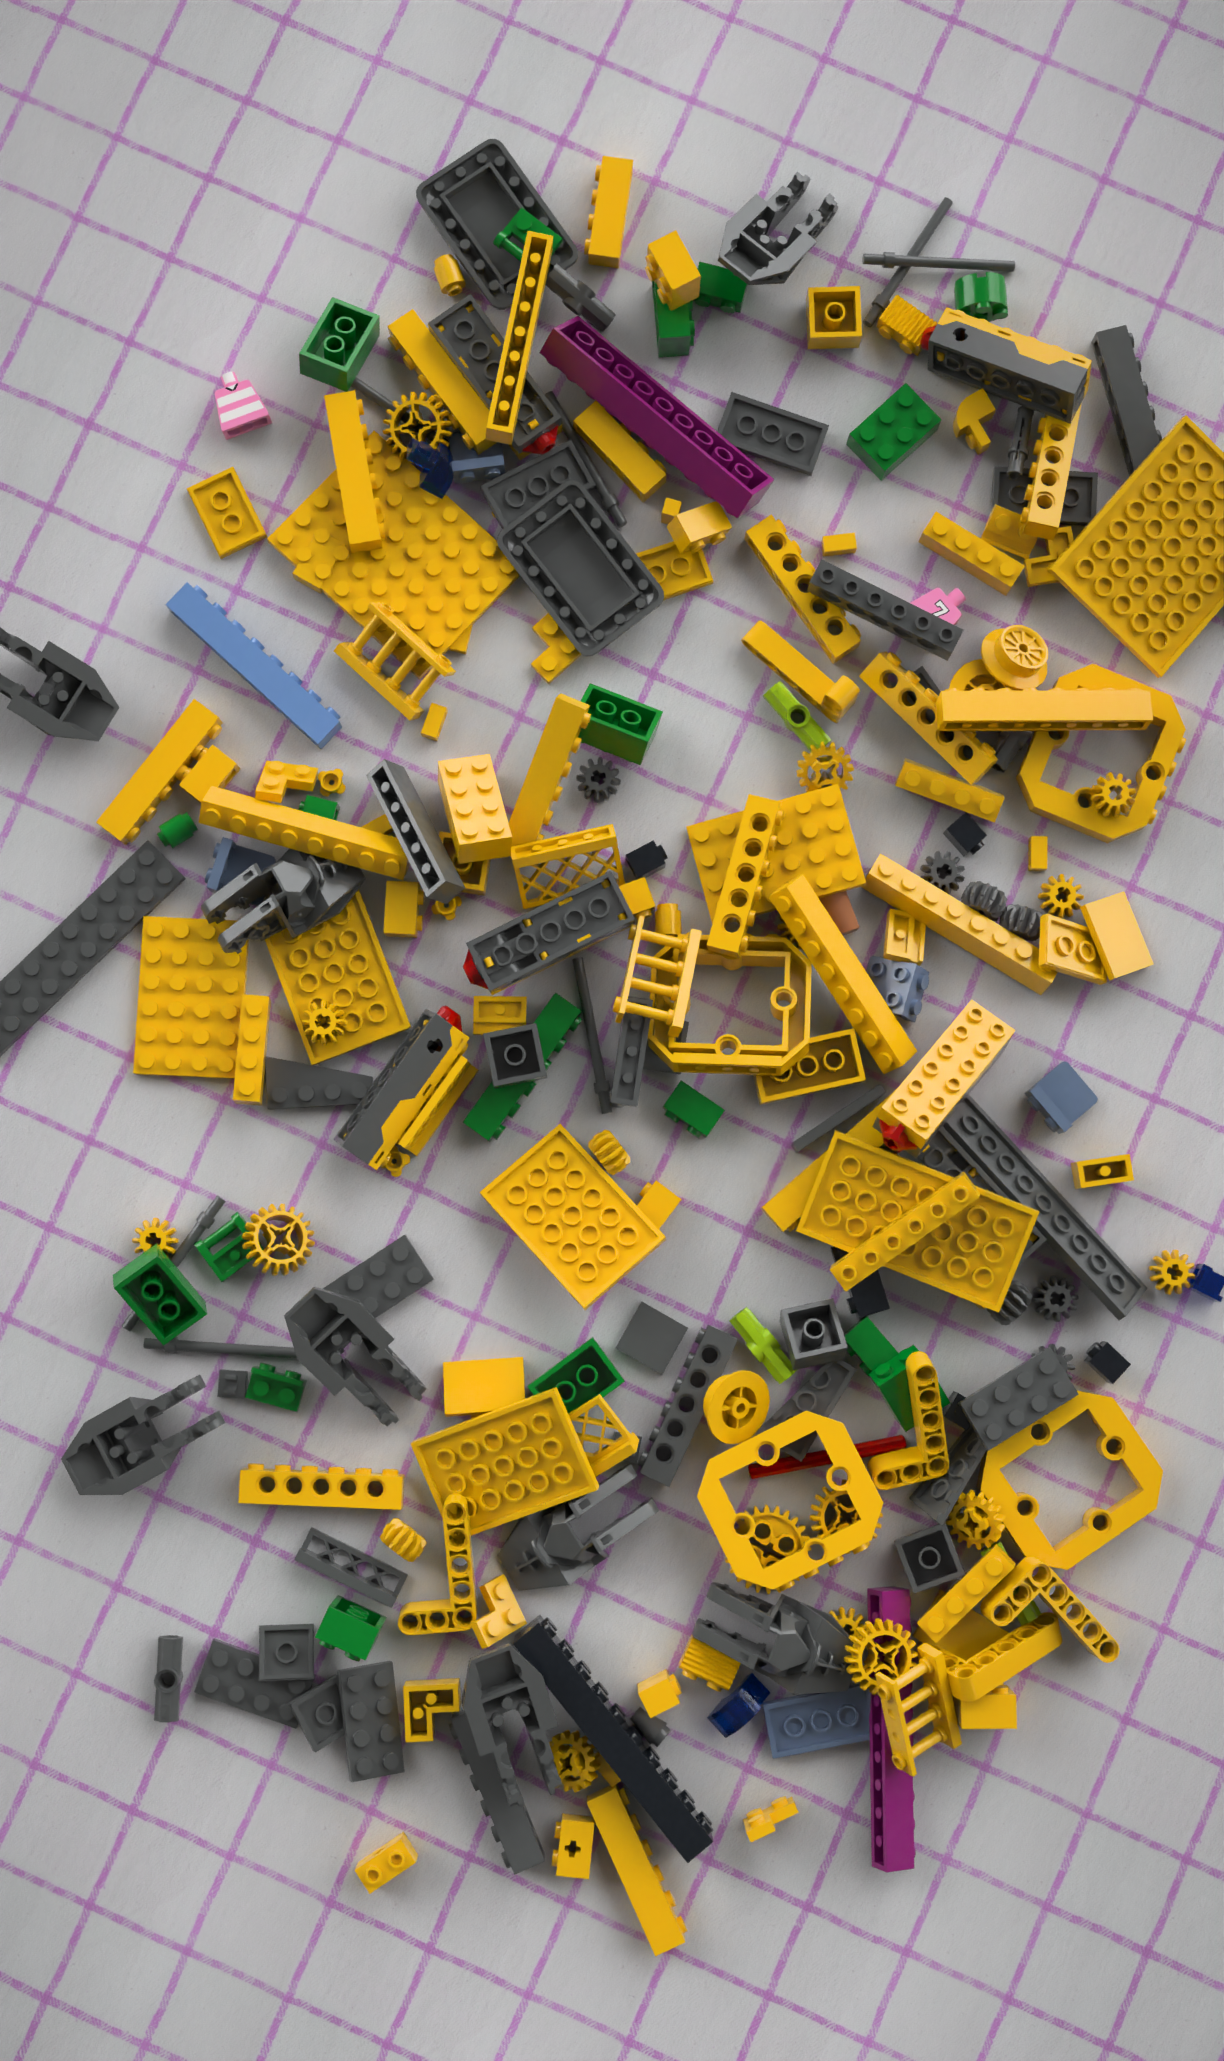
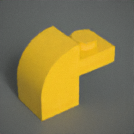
M983 388L969 395L961 402L953 420L955 437L958 438L966 434L965 439L971 449H975L978 455L987 451L991 443L981 424L991 420L996 411Z

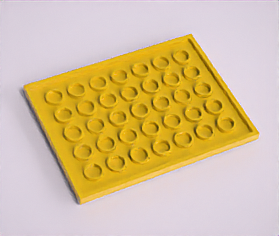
M1187 415L1181 417L1047 570L1157 678L1165 674L1224 606V452Z
M374 430L368 436L369 440H364L365 449H371L373 464L368 465L369 474L375 473L377 489L372 490L373 497L379 498L382 513L377 514L378 523L384 524L386 535L385 539H381L382 548L351 553L337 469L267 538V541L295 567L299 561L307 562L311 559L312 552L308 546L313 537L318 543H326L330 536L346 544V546L339 545L334 548L333 555L337 561L332 569L323 563L316 567V576L319 579H325L321 586V591L363 629L375 615L367 606L372 602H385L394 610L393 614L438 655H444L520 575L502 553L494 537L406 458L404 460L400 459L399 452L392 453L393 447L387 445L386 440ZM382 622L372 637L384 646L394 631ZM402 639L391 654L399 662L403 663L413 651V648ZM421 656L410 672L420 680L433 666Z

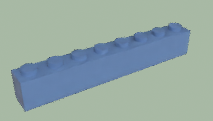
M187 582L165 604L169 611L317 747L322 749L342 728L339 721L340 715L330 706L327 709L319 703L322 699L312 689L307 692L300 686L303 682L293 672L287 674L282 669L284 664L273 654L270 657L262 651L265 647L255 637L250 640L244 634L246 630L235 619L230 622L225 617L227 612L218 603L215 602L212 605L206 600L208 595L198 585L193 588Z

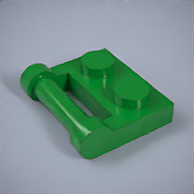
M521 207L493 241L497 248H503L521 262L523 250L509 240L512 236L525 245L527 231L552 235V255L562 244V237Z
M238 1211L231 1216L232 1219L206 1239H200L194 1244L221 1282L227 1280L255 1259V1257L247 1259L246 1255L251 1252V1249L245 1250L242 1248L244 1243L249 1242V1240L242 1238V1234L249 1231L244 1227L246 1221ZM239 1228L242 1232L241 1235L214 1255L211 1253V1247ZM259 1241V1245H260L261 1249L264 1250V1249H265L264 1246H263L262 1243Z

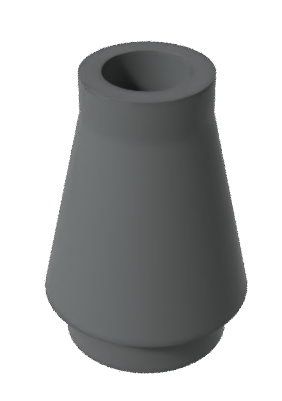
M641 1707L630 1718L650 1745L653 1743L656 1747L661 1744L671 1731L666 1726L668 1723L656 1716L650 1719L647 1711Z

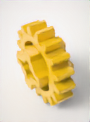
M822 741L820 748L816 749L812 744L810 745L812 752H802L805 760L797 761L798 767L802 769L797 770L796 774L797 777L801 778L799 780L800 786H806V792L839 784V787L842 789H848L845 781L853 780L852 774L848 772L854 771L853 764L849 763L851 761L850 755H844L845 750L843 747L836 750L834 742H831L829 747H825ZM840 762L842 764L841 775H839L838 771L836 770L839 767ZM809 766H811L812 770H814V772L811 774V778L808 777ZM823 768L827 770L829 768L830 772L827 773L824 771L821 773L820 769Z
M970 1490L967 1495L964 1492L961 1493L948 1515L950 1516L949 1519L946 1521L947 1525L953 1526L950 1534L959 1535L957 1542L960 1543L965 1540L967 1541V1548L976 1544L977 1549L981 1550L984 1544L989 1548L994 1542L999 1540L1002 1536L1001 1533L1005 1529V1525L1002 1524L1005 1515L998 1514L1001 1506H994L992 1504L993 1497H990L988 1500L985 1499L984 1492L982 1491L978 1496H975L973 1490ZM965 1506L964 1512L960 1513L961 1508ZM988 1527H991L990 1532L985 1533V1531L987 1530V1528H988Z
M566 1730L561 1734L553 1736L552 1741L549 1742L554 1757L553 1761L561 1782L564 1784L565 1792L572 1788L574 1792L587 1788L598 1777L595 1771L601 1768V1765L595 1762V1759L599 1758L600 1754L593 1752L595 1746L587 1743L588 1738L586 1735L580 1738L578 1730L572 1733Z

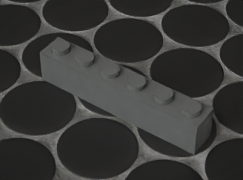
M1123 325L1096 332L1091 343L1130 477L1160 443L1162 436L1160 431L1156 430L1154 424L1155 411L1153 406H1149L1148 387L1145 381L1142 382L1140 375L1141 362L1138 357H1135L1133 350V335L1128 333L1127 326Z
M384 759L366 776L426 897L447 904L464 890L465 886L405 768Z
M464 1710L452 1714V1723L449 1724L451 1734L454 1740L459 1738L462 1749L459 1750L464 1765L469 1764L473 1772L470 1775L471 1783L475 1791L480 1790L484 1800L480 1801L481 1807L486 1817L491 1816L494 1824L491 1827V1831L497 1843L501 1841L504 1852L501 1854L507 1869L511 1867L515 1875L545 1862V1852L526 1806L520 1808L518 1804L509 1806L491 1753L479 1756Z

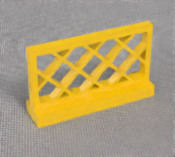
M613 824L511 847V858L523 909L544 905L580 887L576 883L583 874L594 880L604 875L608 869H611L618 874V879H616L618 886L625 884ZM612 847L613 854L607 861L597 856L601 849ZM584 854L588 857L582 867L571 862L575 855ZM558 860L562 862L556 873L546 868L549 861ZM593 860L604 865L597 875L586 870ZM532 866L537 870L531 878H528L520 873L519 868ZM567 866L578 871L571 881L561 876ZM541 872L552 877L545 887L535 882ZM557 880L567 885L563 892L556 893L550 890ZM531 886L542 891L537 898L526 899L525 894Z
M462 1055L455 1058L451 1064L453 1065L451 1071L445 1079L441 1078L436 1085L438 1089L429 1101L426 1100L420 1108L422 1111L413 1123L410 1122L405 1130V1135L398 1143L417 1157L479 1071Z
M600 1394L568 1414L571 1421L583 1422L582 1433H577L582 1447L584 1441L600 1443L597 1452H585L595 1477L637 1452L638 1437L634 1432L629 1433ZM598 1405L604 1412V1419L588 1417L589 1409ZM587 1423L602 1426L601 1437L585 1434ZM605 1428L617 1429L622 1436L616 1440L604 1438Z

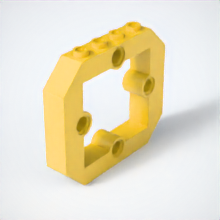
M1095 664L1059 677L1054 683L1053 688H1062L1063 691H1074L1078 688H1088L1089 690L1140 688L1141 690H1150L1153 713L1151 724L1159 726L1160 729L1147 761L1136 772V793L1132 796L1135 799V803L1128 805L1130 811L1125 815L1120 814L1117 818H1114L1112 812L1107 817H1104L1103 808L1098 811L1094 809L1098 801H1090V797L1095 795L1090 787H1082L1071 794L1040 781L1051 751L1060 748L1066 742L1070 731H1058L1060 734L1059 740L1050 738L1048 731H1034L1016 775V780L1030 812L1105 843H1110L1142 830L1147 824L1151 825L1157 814V810L1154 809L1157 800H1162L1167 786L1164 785L1166 777H1171L1177 763L1173 761L1176 753H1181L1186 739L1183 738L1186 729L1172 696ZM1147 769H1151L1156 773V780H1150L1146 776ZM1078 797H1085L1089 801V807H1081L1078 804Z
M690 932L679 934L676 938L688 937ZM746 933V936H749V943L746 952L741 951L740 958L708 951L707 941L709 935H701L695 965H722L727 970H738L742 966L785 967L784 986L776 988L770 997L771 1014L777 1020L783 1021L782 1046L741 1045L739 1039L730 1034L720 1036L715 1044L675 1042L676 1037L667 1035L669 1025H665L664 1021L651 1018L648 1031V1046L673 1072L782 1076L809 1052L812 963L786 937H780L776 934H769L763 937ZM665 946L653 957L677 963L678 960L682 961L684 953L679 952L680 949ZM651 968L650 982L671 987L678 984L679 977H676L675 973ZM650 993V999L653 1000L652 1008L664 1011L673 1009L674 1003L671 1002L670 997ZM690 993L686 1008V1014L689 1012L691 1006ZM785 1000L788 1001L790 1005L782 1007L779 1006L777 1003ZM731 1048L735 1052L731 1055H725L722 1053V1050Z
M1076 1390L1079 1395L989 1451L986 1450L981 1459L976 1486L979 1492H984L985 1499L988 1500L990 1497H993L992 1504L994 1506H1001L998 1514L1005 1515L1002 1524L1005 1525V1530L1024 1558L1033 1556L1050 1567L1065 1570L1070 1569L1157 1509L1163 1469L1115 1399ZM1086 1411L1101 1433L1096 1440L1098 1453L1110 1460H1120L1138 1488L1107 1510L1100 1507L1089 1508L1083 1515V1526L1052 1547L1034 1521L1039 1513L1037 1500L1024 1492L1015 1493L1000 1469L1033 1446L1047 1444L1051 1440L1053 1432ZM1036 1424H1040L1043 1428V1433L1039 1438H1033L1031 1435V1429ZM1111 1439H1115L1117 1442V1449L1113 1453L1107 1452L1106 1444ZM1028 1500L1030 1504L1029 1510L1024 1514H1020L1017 1510L1019 1502ZM1097 1515H1102L1104 1517V1524L1101 1528L1095 1529L1093 1519Z
M804 1411L709 1459L697 1494V1498L736 1577L772 1590L779 1587L780 1591L795 1585L793 1580L802 1575L807 1579L819 1573L818 1567L826 1563L831 1567L843 1561L842 1555L851 1550L853 1554H857L867 1549V1542L872 1540L883 1506V1501L844 1424L809 1411ZM816 1431L833 1464L826 1472L827 1484L835 1491L846 1490L860 1519L822 1539L817 1537L809 1538L804 1543L802 1549L763 1568L749 1540L755 1533V1520L746 1512H735L720 1478L754 1461L762 1466L773 1465L779 1458L780 1448ZM769 1444L773 1447L774 1455L770 1460L760 1458L758 1454L760 1446ZM838 1469H842L847 1473V1481L843 1485H836L832 1481V1474ZM743 1518L750 1523V1530L747 1533L740 1534L735 1530L734 1524L738 1519ZM813 1544H819L823 1547L824 1553L819 1559H812L808 1555V1549Z

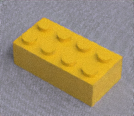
M490 754L438 761V785L458 864L511 856L512 835Z
M854 1028L811 1037L809 1039V1052L782 1076L753 1075L759 1105L858 1084L866 1080Z

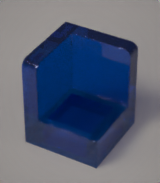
M1197 1264L1193 1271L1195 1278L1189 1280L1191 1287L1188 1289L1214 1302H1221L1223 1297L1219 1296L1224 1286V1276L1214 1272L1213 1268L1205 1264Z

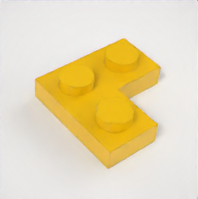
M1071 526L1058 528L1053 540L1045 539L1048 556L1024 560L1023 565L1025 566L1024 570L1028 587L1059 582L1047 570L1074 541Z
M547 613L532 627V630L548 648L531 663V666L550 684L582 654L577 651L550 614Z
M266 761L255 790V799L282 803L287 788L313 792L318 778V768L307 765L288 764L280 761Z
M504 1574L479 1587L490 1612L472 1622L471 1626L482 1649L491 1646L527 1624Z
M786 1796L777 1798L771 1802L772 1806L764 1810L756 1808L746 1814L747 1818L743 1819L750 1842L775 1832L774 1824L799 1813L793 1797L786 1798Z

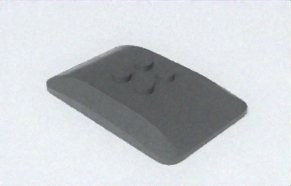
M497 139L484 141L423 181L417 187L416 198L474 283L496 309L505 310L512 306L521 262L503 248H497L493 241L521 207L562 237V244L551 256L548 271L556 263L566 270L575 264L578 259L576 245L506 147ZM512 236L509 239L519 248L524 250V244H522L516 238Z
M577 480L564 482L506 527L507 531L503 529L497 537V544L502 553L577 651L584 656H593L600 652L663 602L664 591L583 484Z

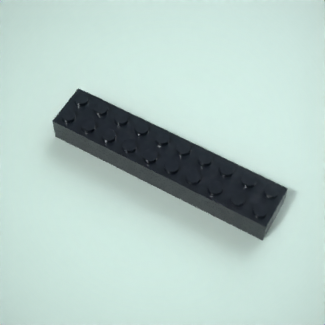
M541 1615L537 1616L515 1635L513 1645L542 1674L548 1689L684 1860L689 1863L713 1843L712 1832L714 1830L711 1827L712 1822L703 1811L700 1813L696 1811L695 1801L687 1790L684 1789L681 1792L676 1783L678 1780L668 1767L665 1770L661 1767L660 1757L651 1746L645 1747L642 1741L643 1736L635 1725L629 1727L624 1718L626 1715L617 1703L612 1705L607 1697L609 1693L599 1681L596 1684L594 1683L590 1675L592 1672L584 1661L578 1662L574 1658L573 1652L575 1651L565 1638L562 1641L558 1638L557 1628L548 1617L543 1619Z

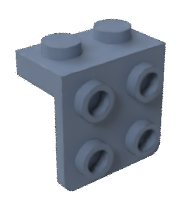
M454 432L452 437H449L455 484L487 479L493 480L506 473L502 443L497 442L478 455L473 448L469 450L464 444L461 432Z
M223 837L221 844L217 843L214 848L213 858H215L213 868H209L206 873L205 883H207V888L210 892L216 893L253 864L257 863L262 872L264 868L276 863V859L272 855L236 845L233 840ZM265 896L249 904L258 906L263 902Z
M878 956L870 957L866 972L892 1013L904 1020L915 1022L917 1015H919L922 1009L921 1000L924 990L927 989L929 984L930 972L917 964L903 961L897 962Z
M1065 1061L1057 1065L1024 1093L1028 1097L1027 1102L1036 1112L1040 1111L1045 1117L1044 1122L1058 1134L1064 1133L1073 1126L1072 1123L1096 1104L1098 1100L1088 1085L1071 1065Z

